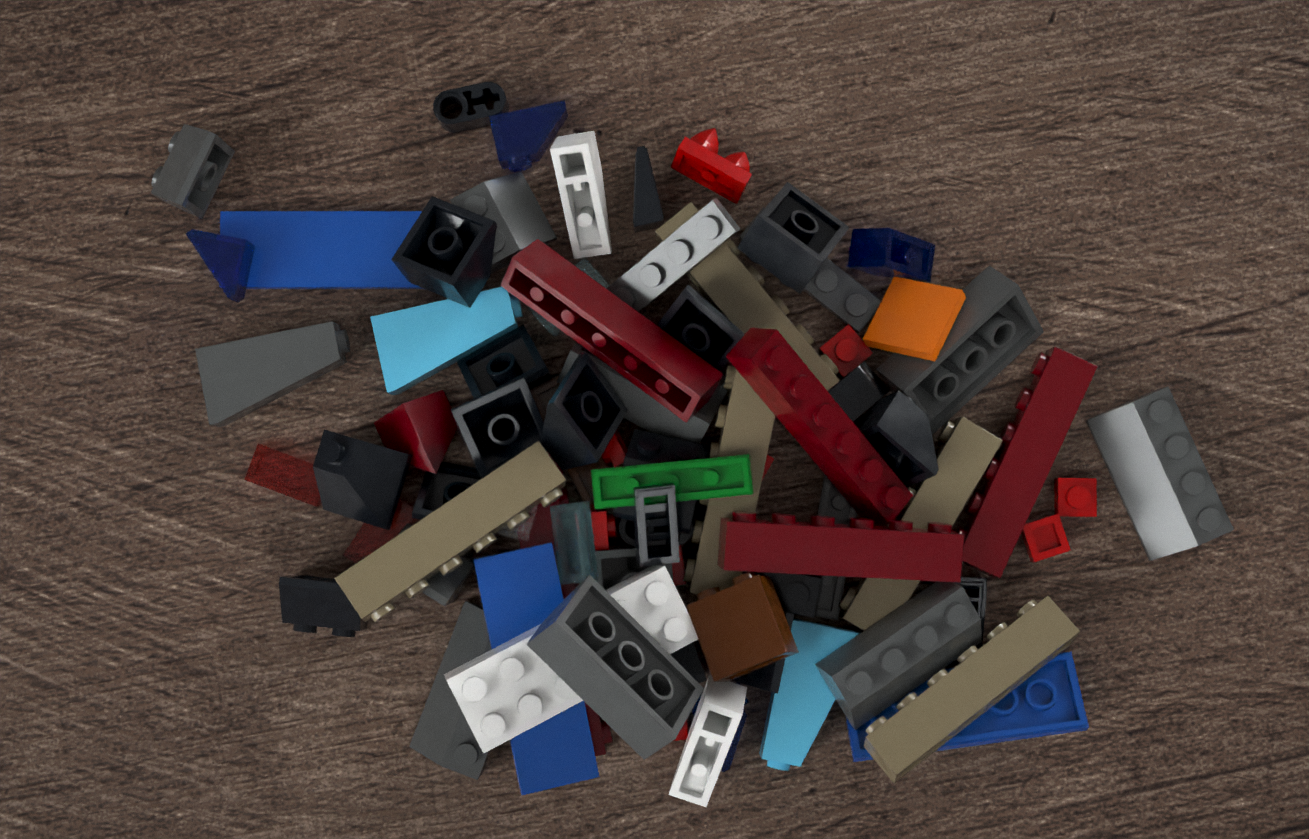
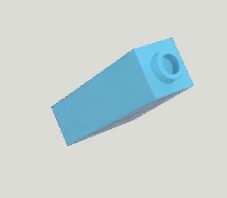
M503 287L481 291L471 308L446 299L371 316L387 393L391 395L400 394L456 363L461 358L518 327L516 318L523 316L520 300Z
M793 618L791 633L799 653L785 658L778 693L771 692L759 752L761 759L767 760L766 766L784 771H789L790 765L801 767L835 701V697L815 664L862 632Z

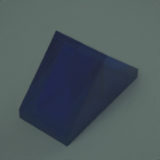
M194 229L187 232L186 235L227 297L237 303L242 301L245 297L255 245L245 239Z

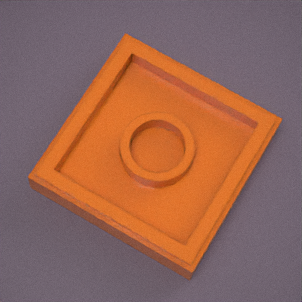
M894 276L863 337V341L867 347L935 362L966 296L961 289Z

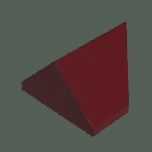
M444 390L403 403L374 422L386 448L413 455L410 465L434 474L437 473L457 430L450 410L452 406Z

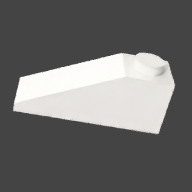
M589 131L558 136L551 146L550 152L574 259L611 254L612 247L603 173L595 132Z
M709 675L698 703L669 790V795L707 807L743 715L747 687L730 681L714 682L712 675Z

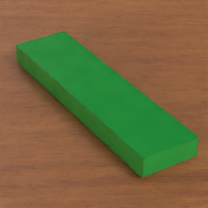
M750 454L591 470L595 509L634 506L635 487L670 483L675 485L676 502L754 494ZM665 495L644 498V505L665 503Z

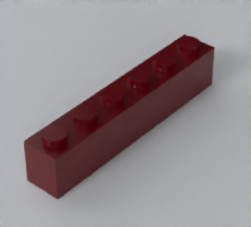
M536 239L511 258L501 282V287L687 423L710 400L724 375L542 241Z
M750 328L726 355V358L861 518L873 519L876 522L889 524V520H894L912 498L911 492L777 329Z
M1058 347L1046 350L1045 354L1042 352L1038 354L1030 373L1035 375L1029 388L1024 387L1016 400L1014 407L1019 409L1015 420L1013 423L1007 422L999 437L1003 440L1001 443L1003 446L997 458H992L982 475L983 478L987 479L981 493L976 491L967 506L966 512L971 515L965 528L959 527L956 531L964 535L963 564L991 577L1001 578L1098 366Z
M732 511V518L721 517L717 565L723 570L961 583L964 535L951 530L952 524L928 522L927 529L913 528V522L889 520V527L874 526L873 519L850 518V525L835 524V518L829 516H811V522H795L796 515L773 513L771 520L756 519V513L745 511Z

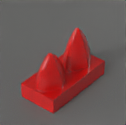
M715 128L701 131L690 139L684 137L670 168L737 204L752 176L746 153L737 152L724 158L718 155L719 141Z

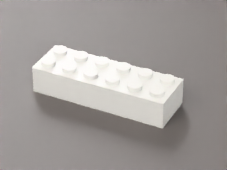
M653 565L606 590L669 654L698 640L691 617L666 566ZM540 625L444 674L483 754L583 701L526 645Z

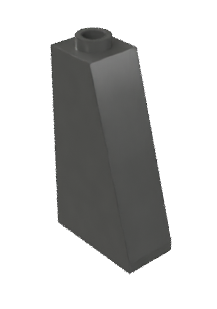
M331 321L196 348L195 352L209 425L216 427L227 426L347 363L345 353L350 352V342L346 329L341 330L340 325Z

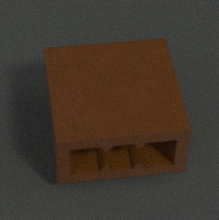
M748 572L735 577L732 580L733 586L724 590H720L719 587H713L697 594L698 601L686 605L714 682L731 681L799 653L771 577L756 576L755 572Z

